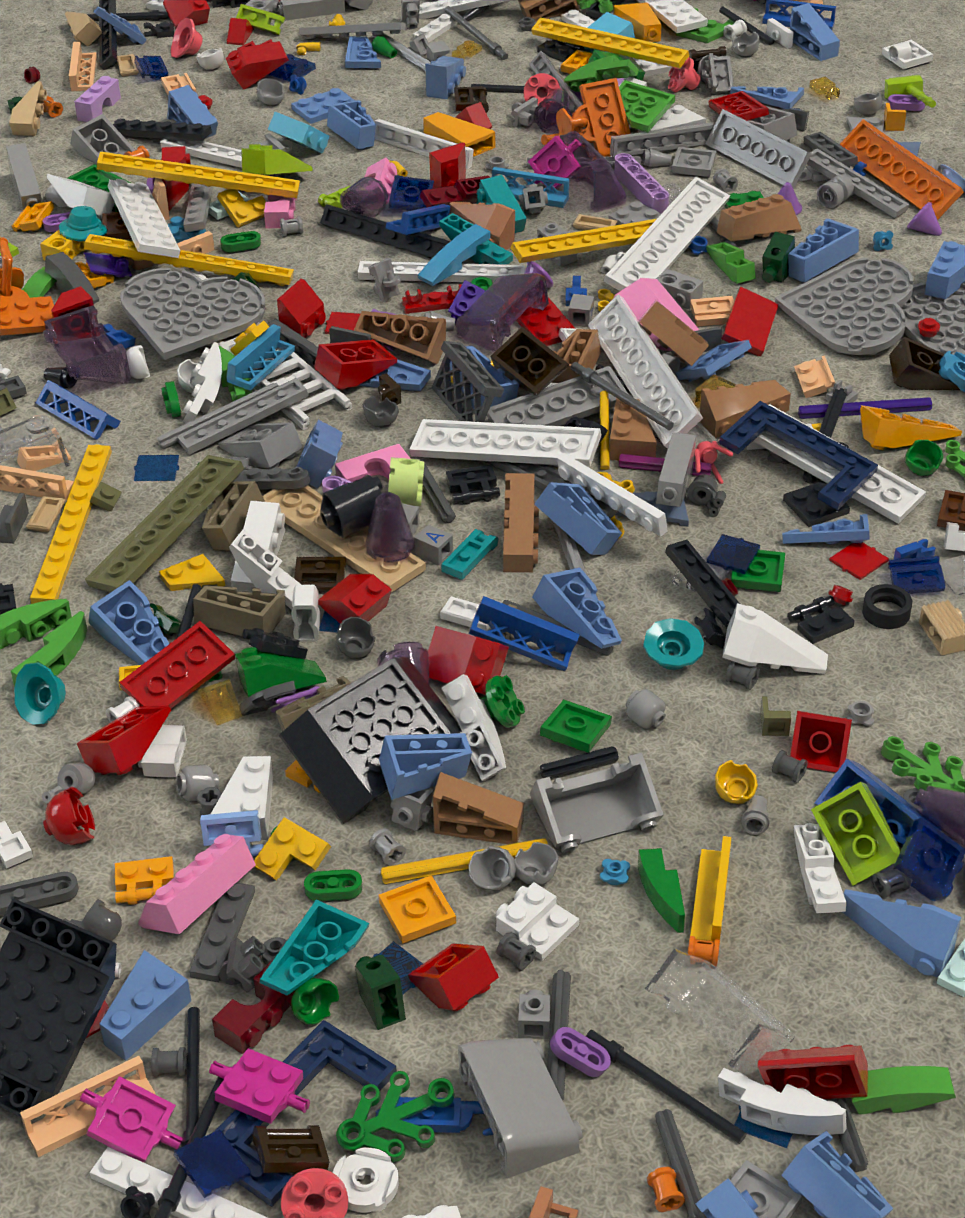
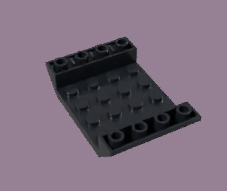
M407 656L390 659L309 708L282 731L279 737L343 824L365 811L373 800L388 791L379 762L385 735L460 733L462 730L458 722Z
M13 898L0 922V927L9 932L0 949V1107L21 1117L20 1112L60 1092L115 980L117 944Z

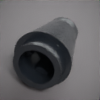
M71 367L46 368L44 379L50 380L66 389L75 386L77 373Z

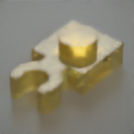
M471 40L465 41L457 47V50L452 51V57H459L465 60L466 56L472 57L482 51V45Z
M826 76L810 80L809 87L819 95L825 94L826 99L831 100L832 95L837 98L840 95V89L835 87L836 84Z

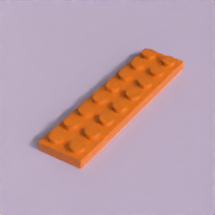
M864 119L840 143L841 146L858 156V162L861 161L867 164V167L864 168L865 171L919 210L928 202H931L937 220L964 193L960 186Z

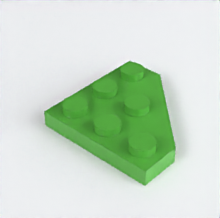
M625 80L619 86L627 120L632 128L639 129L640 131L649 132L675 102V95L630 81Z

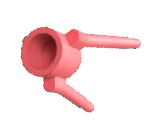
M709 441L699 443L694 452L696 472L700 473L701 471L700 460L703 463H710L711 470L720 484H723L721 475L714 464L717 458L716 450L730 457L733 456V453L718 445L716 441L712 443Z

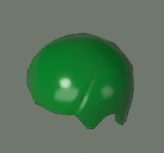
M916 440L907 450L904 458L906 466L911 472L920 476H927L937 471L943 460L942 449L932 441Z
M311 978L295 989L291 1001V1008L295 1018L306 1025H313L331 1015L329 1011L330 1005L339 1001L337 986L326 979Z

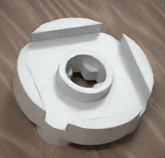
M357 1149L355 1154L347 1158L345 1155L339 1159L333 1170V1173L342 1180L347 1189L349 1210L360 1213L380 1212L385 1209L397 1193L399 1186L398 1170L391 1162V1158L379 1149ZM365 1175H370L372 1183L362 1185L357 1180L364 1179Z

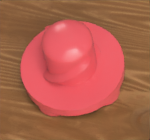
M689 57L681 68L672 67L668 74L670 77L669 90L676 93L683 87L690 90L698 87L701 76L693 69V59Z
M539 73L528 79L524 86L523 94L526 102L533 97L537 98L538 105L543 106L544 111H548L558 103L561 90L557 79L549 74Z
M311 1168L295 1174L286 1183L281 1195V1210L284 1218H344L348 1209V1192L344 1183L337 1175L325 1169Z

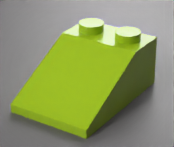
M249 144V148H241L242 172L268 175L313 171L310 165L281 149H273V145Z
M859 782L811 809L852 886L904 859L887 821L867 784Z

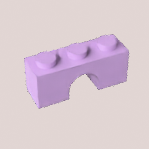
M102 76L74 101L78 121L88 122L103 114L102 105L113 106L121 98L118 79Z

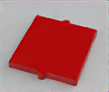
M331 312L329 320L326 321L325 334H329L331 326L354 331L360 314Z
M861 542L851 543L830 557L829 561L842 568L843 572L847 571L861 580L888 562L889 558L876 551L875 547L871 548Z

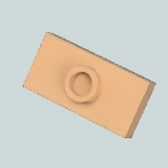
M207 231L179 242L177 245L180 250L206 254L214 251L213 234Z

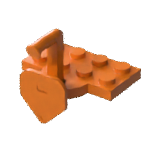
M617 78L580 85L579 89L584 105L579 106L572 114V117L564 108L557 111L556 122L559 133L552 135L543 134L541 137L542 144L546 145L555 136H559L564 144L569 146L574 141L575 135L585 143H593L597 157L610 156L611 137L631 134Z
M0 237V253L2 256V267L0 268V336L55 331L51 312L54 303L51 296L30 298L21 289L24 285V273L20 268L13 267V258L8 246V240Z

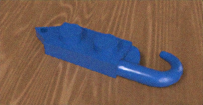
M400 1097L396 1107L418 1097ZM454 1098L453 1102L446 1107L440 1108L434 1105L403 1119V1121L418 1126L428 1125L434 1132L460 1133V1131L470 1126L473 1114H484L479 1101H461V1098ZM380 1109L376 1110V1116L378 1115ZM491 1128L484 1129L482 1132L485 1136L494 1135Z

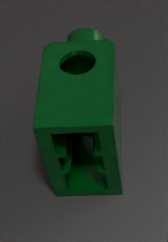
M779 232L774 233L762 257V279L765 282L777 281L782 283L788 277V254L795 248V236Z
M378 955L372 958L369 956L360 958L355 965L359 995L377 1030L406 1020L401 980L386 957ZM378 993H382L386 996V1000L384 1003H382L383 1001Z

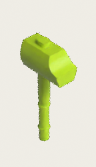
M920 75L894 77L885 80V99L894 94L912 95L926 106L931 108L936 106V102L923 92V79Z

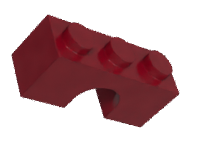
M272 961L253 978L255 995L261 999L259 1003L243 1005L232 999L212 1018L215 1037L241 1054L249 1047H255L260 1042L262 1034L270 1026H276L280 1022L283 1013L291 1006L294 991L285 995L259 983L260 978Z

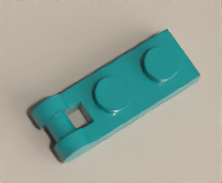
M475 529L441 564V572L463 580L490 550L493 551L496 548L499 538L494 535L487 536L483 531Z

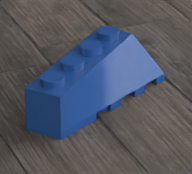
M846 759L817 798L815 804L819 805L855 784L863 782L867 784L880 807L895 840L913 849L926 852L942 829L863 765Z

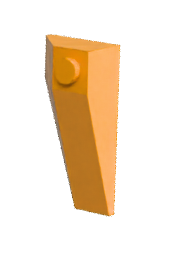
M862 405L860 408L863 438L871 443L870 446L875 449L884 450V447L898 448L913 445L916 440L935 441L961 436L962 434L961 430L951 424L923 419L920 422V419L908 414H902V418H900L898 415L889 413V410Z

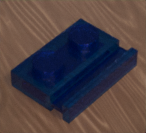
M135 56V64L142 78L149 76L154 80H159L161 77L168 76V70L161 56H143V58Z
M939 556L889 560L888 568L890 569L892 585L905 589L909 594L945 591L946 585Z

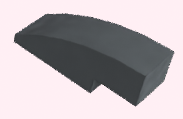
M64 252L46 256L45 272L57 280V289L63 293L81 286L93 298V304L99 302V297L93 286L71 258Z

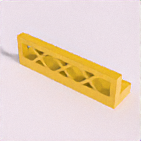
M723 836L721 851L701 849L690 935L695 936L699 940L714 941L721 937L731 837Z

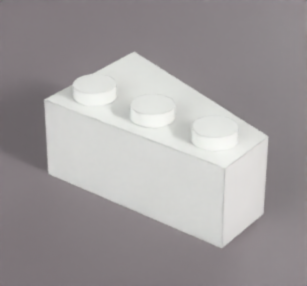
M676 105L668 109L650 131L706 123V118L686 109L682 105Z
M271 756L243 757L211 814L258 810L262 834L261 840H268L273 787Z

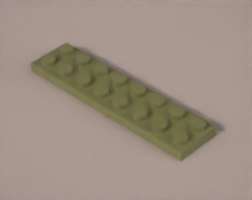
M207 455L85 578L88 586L112 592L129 580L134 583L155 560L161 557L162 553L177 540L184 530L192 525L193 521L208 508L216 497L220 496L223 490L245 469L242 462Z

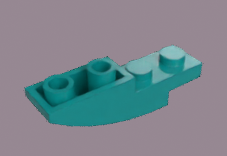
M454 213L439 221V226L451 241L474 225ZM487 240L476 246V254L470 257V259L478 264L507 265L513 261V253Z

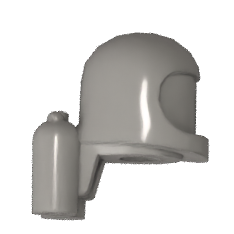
M83 763L64 765L58 773V786L44 792L42 800L45 803H49L54 795L70 787L77 788L81 794L89 792L95 784L93 769Z

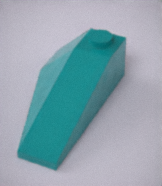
M315 900L262 975L259 983L285 995L290 994L356 947L368 929L369 923L319 900Z

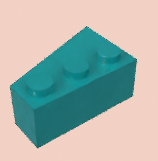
M503 175L480 180L476 204L485 203V205H492L493 203H500L514 209L515 233L524 231L527 218Z

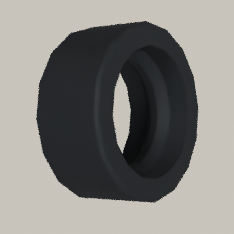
M890 584L876 585L865 593L862 613L870 624L878 628L897 629L906 625L910 620L913 600L911 595L901 587ZM883 601L892 602L902 609L885 611L877 608L874 604Z

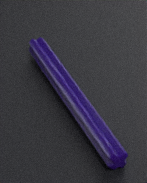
M929 397L844 403L839 416L861 415V405L886 409L890 411L889 413L927 411L932 409V400ZM829 404L799 406V418H822L825 416Z

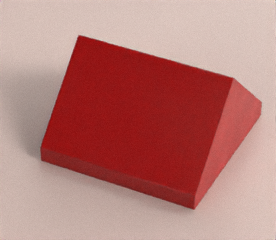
M797 711L790 756L800 761L802 759L807 760V768L837 772L846 760L852 719Z

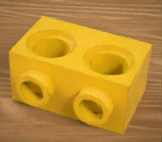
M58 230L40 243L43 260H46V256L64 252L69 258L73 259L85 250V241L79 242L67 239Z

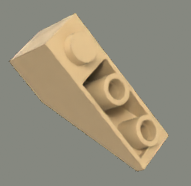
M68 11L65 13L66 22L71 27L70 31L74 34L73 37L77 42L90 46L102 33L99 25L87 14Z
M37 81L12 109L9 124L13 135L36 136L37 129H40V116L44 112L43 103L47 99V91L43 88L41 81Z

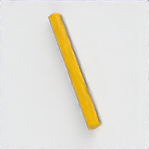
M601 391L600 425L604 426L608 431L600 444V469L609 470V393Z

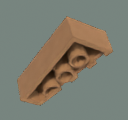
M505 473L503 572L533 573V564H538V549H533L538 548V533L534 532H539V518H537L539 517V508L534 505V474Z

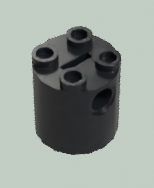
M365 475L358 481L346 483L324 492L320 516L326 528L339 537L344 538L367 528L377 521L386 520L388 514L392 512L389 501L383 498L380 491L383 489L380 479L377 476L372 478L370 475Z

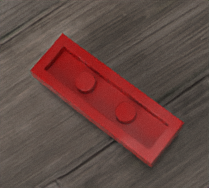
M449 285L447 292L434 291L422 295L421 290L417 289V295L410 296L409 290L405 292L406 297H402L405 314L449 309L458 291H452Z

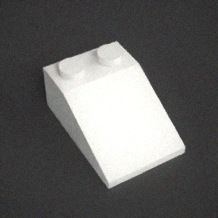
M47 174V179L67 206L71 208L77 206L92 207L95 209L98 219H102L103 213H112L114 199L110 192L79 181Z

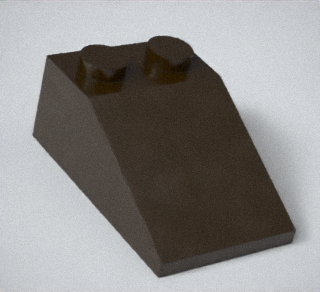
M521 327L490 356L497 370L501 368L505 371V376L511 381L515 379L519 383L520 388L536 396L569 366L564 359L524 327Z
M903 337L889 354L893 381L897 386L909 390H960L950 379H944L939 374L941 369L939 362L944 356L943 353Z

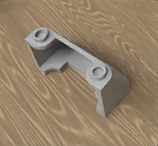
M642 752L628 756L629 763L626 762L620 765L618 762L613 763L611 768L563 781L560 777L556 778L553 783L550 777L536 780L530 791V796L555 849H561L562 853L577 849L578 844L636 828H641V831H647L658 826L657 822L664 814Z
M531 1038L470 1041L458 1046L459 1075L464 1086L468 1085L470 1091L474 1090L494 1134L495 1147L497 1150H500L502 1156H505L501 1167L507 1179L579 1153V1140L583 1138L577 1120L572 1121L543 1062L544 1053L538 1041L534 1042Z

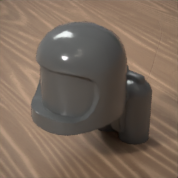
M701 474L689 485L687 497L697 505H707L709 514L716 517L726 499V493L718 491V484L714 477Z
M100 899L95 901L82 921L63 919L110 941L118 935L122 927L120 915L107 909L105 903Z

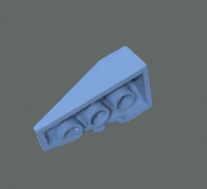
M581 568L543 575L532 598L547 615L580 634V636L601 649L619 645L622 641L612 619L606 617L604 602L599 601L596 596L598 590L595 584Z
M130 580L90 606L88 623L107 642L139 665L144 664L169 645L167 638L163 636L159 627L157 617H154L149 607L150 603L147 597Z
M845 889L843 894L846 900V912L843 913L911 967L918 969L924 975H932L938 978L954 953L961 922L960 916L930 904L923 903L921 907L907 905L906 900L896 899L894 903L882 900L879 895Z

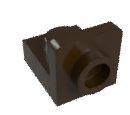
M387 373L379 376L378 392L380 402L388 398L389 401L397 405L401 404V386Z

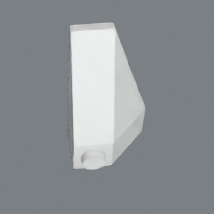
M737 603L727 628L722 658L747 666L756 667L757 663L769 664L770 668L779 669L780 665L791 666L795 671L825 674L828 654L763 611L757 610L752 606Z

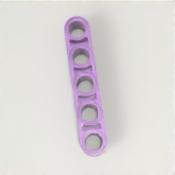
M626 153L617 154L614 166L615 176L642 204L662 214L669 205V193L631 155Z

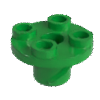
M506 675L503 677L494 676L488 679L486 683V696L479 699L484 700L492 720L497 719L507 728L518 725L521 714L525 713L523 702L517 699L513 691L511 679Z

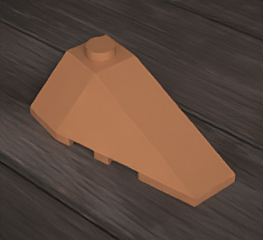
M470 202L449 203V215L454 213L472 224H477L489 230V241L505 250L511 247L515 237L514 209L500 203H493L492 205H485V203L471 204Z

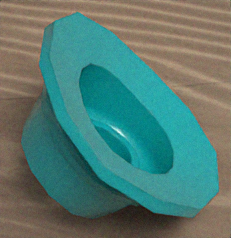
M88 206L74 207L69 217L59 224V231L62 236L79 242L85 241L89 234L104 236L107 233V228L98 219L95 209Z
M669 618L656 621L646 631L643 647L648 657L663 668L678 670L684 666L694 664L702 657L704 641L699 630L689 622Z
M39 662L25 664L17 674L14 688L15 706L21 718L32 725L47 724L56 715L57 710L65 700L66 691L64 683L52 673L51 669Z

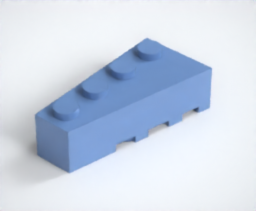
M828 218L824 220L823 226H818L813 235L809 234L806 237V242H801L788 254L789 277L801 282H807L859 252V229Z

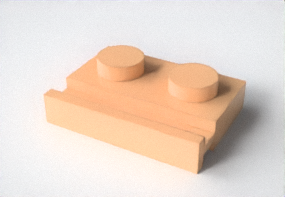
M184 73V76L177 74L161 77L162 85L168 96L169 91L189 85L196 92V88L187 73Z
M733 296L691 299L690 308L696 321V326L726 324L734 303Z
M822 356V359L818 361L813 359L794 366L805 398L827 392V389L835 384L825 356Z

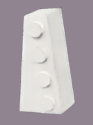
M250 501L243 529L276 556L285 533V514L281 513L280 504ZM235 561L231 577L232 587H237V592H252L253 588L258 589L246 576L237 561Z

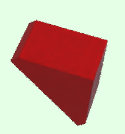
M230 18L227 44L244 45L254 30V27L247 19Z
M481 102L466 107L455 117L487 129L492 128V124Z

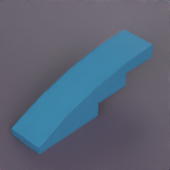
M474 224L460 233L427 263L418 274V279L434 286L462 269V262L476 254V246L490 239V231Z

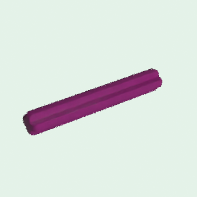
M621 454L619 457V467L661 472L665 458ZM693 461L692 475H711L712 467L710 463L700 462L701 471L697 473L695 462Z

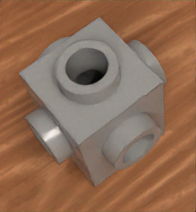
M537 184L526 185V188L521 192L522 195H519L520 207H523L524 211H529V214L541 213V209H544L545 204L548 203L547 192L543 191V186L538 187ZM534 197L536 203L531 204L529 198Z
M428 788L393 799L391 802V808L393 809L391 821L401 824L405 828L417 831L424 822L428 823L432 817L433 807H431L434 790Z

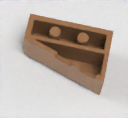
M518 0L523 15L531 17L535 21H538L540 17L545 19L556 16L561 17L562 14L568 13L570 10L580 12L576 0Z
M657 300L652 303L639 319L646 333L649 336L652 333L659 338L657 342L665 349L670 347L676 352L674 356L678 357L682 363L687 362L692 366L709 346L704 338Z
M576 329L561 343L562 348L557 352L554 351L569 366L551 383H561L581 376L571 370V365L574 362L579 363L585 368L594 369L601 354L597 329Z
M616 398L610 435V460L619 461L621 454L656 457L657 442L647 417Z
M440 772L433 794L434 834L503 844L518 843L524 821L523 802Z

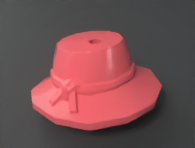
M183 19L175 30L171 46V56L174 58H179L186 54L195 55L202 45V35L196 31L192 19Z

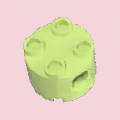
M391 457L388 501L390 505L399 506L403 503L421 506L424 461H420V459Z

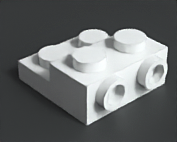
M533 882L528 888L525 886L520 887L515 894L514 901L510 905L504 903L498 908L496 912V931L503 936L506 933H515L518 940L526 945H533L536 948L535 957L543 961L579 926V918L557 905V896Z

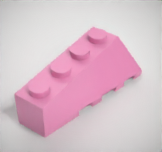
M229 834L218 836L210 847L195 856L193 862L186 868L179 870L169 883L157 889L155 895L145 904L138 922L139 926L145 929L180 934L256 865L244 837Z

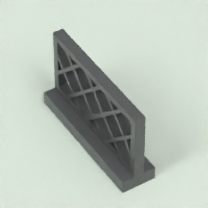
M443 341L441 350L445 353L432 389L460 421L473 422L472 415L475 414V422H484L494 397L502 396L504 392L503 387L463 343ZM452 361V370L450 371V362ZM460 372H462V382H460ZM451 375H453V386H451ZM443 379H444V388H445V389H442V388H441V384H442V382H443ZM470 383L473 384V393H472V394H471V391H470ZM461 387H463L464 390L463 398L461 397ZM452 391H454L455 401H452ZM481 395L485 397L482 406H481ZM474 398L475 409L472 410L471 399ZM463 402L465 403V413L462 411Z

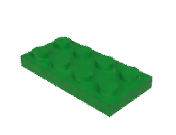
M93 164L69 176L67 179L79 181L110 192L108 189L109 179L116 181V179L123 178L111 172L97 170V165ZM114 202L112 211L119 212Z

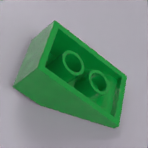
M255 647L245 648L241 653L235 654L240 683L247 697L290 681H294L295 689L327 682L317 663L312 660L262 652Z

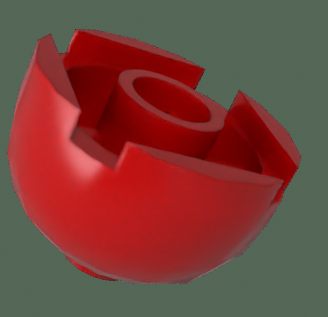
M70 787L54 795L45 810L46 819L43 821L45 831L49 836L53 835L56 840L66 845H78L94 839V836L89 833V828L95 830L94 818L89 805L83 806L79 799L84 796L77 788ZM81 826V827H83L85 830H83V829L78 830L77 827Z

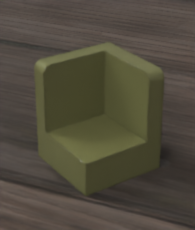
M762 696L760 708L762 736H789L791 711L769 710L768 697Z

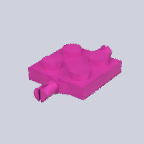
M555 136L528 163L533 168L534 173L570 178L581 168L573 154L581 146V143H578L579 141L575 139L567 146L559 136ZM536 180L534 183L538 185L540 182H543ZM555 183L553 186L557 190L562 184Z
M249 1048L232 1067L225 1066L217 1061H214L210 1066V1074L224 1079L215 1091V1101L272 1124L277 1115L289 1106L303 1113H306V1110L309 1108L310 1100L295 1095L296 1088L303 1080V1070Z
M120 1076L112 1089L103 1097L87 1088L81 1095L79 1101L96 1108L95 1118L88 1128L86 1135L116 1151L145 1163L152 1149L160 1142L176 1149V1151L182 1143V1137L167 1130L168 1121L176 1105Z

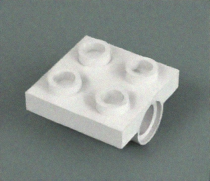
M913 40L882 48V55L902 69L933 60V54Z

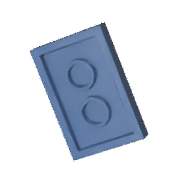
M333 88L328 92L318 93L312 97L291 103V108L312 124L328 118L329 105L355 100L341 89Z
M749 340L718 345L700 356L692 366L688 364L675 373L678 380L688 379L689 382L703 377V379L711 378L716 375L715 371L727 368L731 365L730 362L732 360L744 357V352L752 347Z

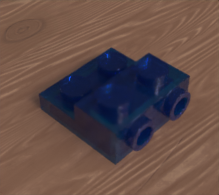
M286 54L289 61L268 75L291 82L290 76L292 74H295L297 77H304L315 70L316 65L307 59Z
M395 175L389 208L405 211L427 208L420 198L422 190L434 189V180Z
M921 817L914 821L894 867L913 880L910 885L911 887L935 902L945 899L951 894L954 887L952 884L953 880L964 865L962 860L965 855V848Z

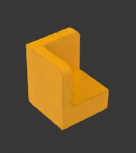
M886 103L883 119L885 120V131H904L906 110H891L890 103Z

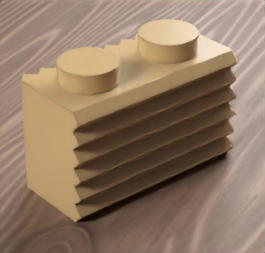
M949 600L931 605L928 604L927 606L923 605L919 624L941 656L964 651L965 622L962 619L961 611L958 608H954Z

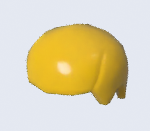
M729 760L720 765L715 774L716 792L723 800L733 804H743L754 797L758 787L757 778L752 770L748 768L747 764L739 765L735 764L733 760Z

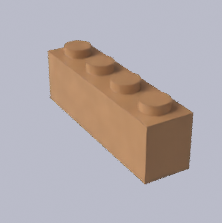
M773 194L766 198H759L752 202H745L742 205L731 206L728 209L721 210L717 233L730 241L752 239L754 235L769 237L772 232L787 234V231L793 230L794 233L801 232L802 229L791 202L784 199L782 195Z
M361 311L354 331L370 334L372 340L374 339L382 344L438 364L443 353L441 346L443 341H446V319Z
M776 380L752 382L749 386L736 384L733 388L720 386L716 390H710L709 388L701 389L700 414L703 419L699 422V425L714 439L718 438L759 401L767 405L770 404L783 412L789 411L791 393Z

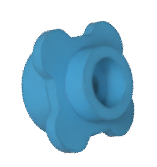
M890 230L887 232L877 231L873 236V249L875 251L892 249L893 232Z
M611 859L602 861L604 869L600 873V879L603 882H607L610 885H620L628 882L627 871L630 869L629 862Z

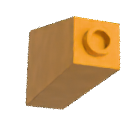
M648 3L613 5V15L630 21L634 27V35L637 39L648 42L661 41V23Z
M440 112L423 118L425 134L456 144L464 142L466 147L474 149L473 157L495 148V131Z

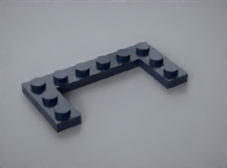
M762 401L754 405L719 439L720 445L739 454L766 430L839 470L840 472L818 494V500L836 510H839L878 469V464Z
M325 1020L283 1061V1063L303 1070V1080L296 1088L295 1095H298L328 1063L363 1086L367 1084L376 1085L379 1091L390 1081L391 1075L397 1071L396 1065ZM235 1109L201 1144L198 1151L199 1157L273 1207L281 1198L284 1186L293 1176L288 1173H263L259 1154L250 1148L249 1145L253 1142L254 1126L267 1127L269 1123Z

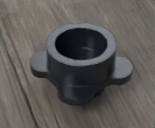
M136 1186L128 1187L125 1191L126 1197L123 1198L120 1206L122 1215L125 1218H151L149 1214L150 1209L155 1204L153 1194L150 1192L145 1194L139 1191Z

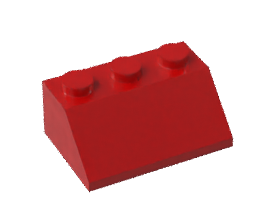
M843 1045L831 1048L812 1047L800 1050L781 1049L779 1051L766 1052L758 1060V1069L765 1085L772 1086L780 1093L786 1084H789L796 1088H804L812 1095L821 1099L868 1097V1062L862 1045Z

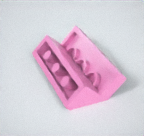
M640 278L614 296L615 298L619 294L624 298L638 321L652 303L657 300L694 331L699 330L658 279ZM653 333L649 336L657 349L673 351L670 347L665 349L657 342L659 338Z

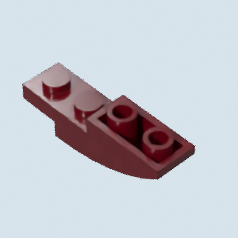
M487 175L460 179L456 181L454 186L422 190L420 198L426 207L441 204L449 205L451 202H470L475 204L480 180L490 177Z

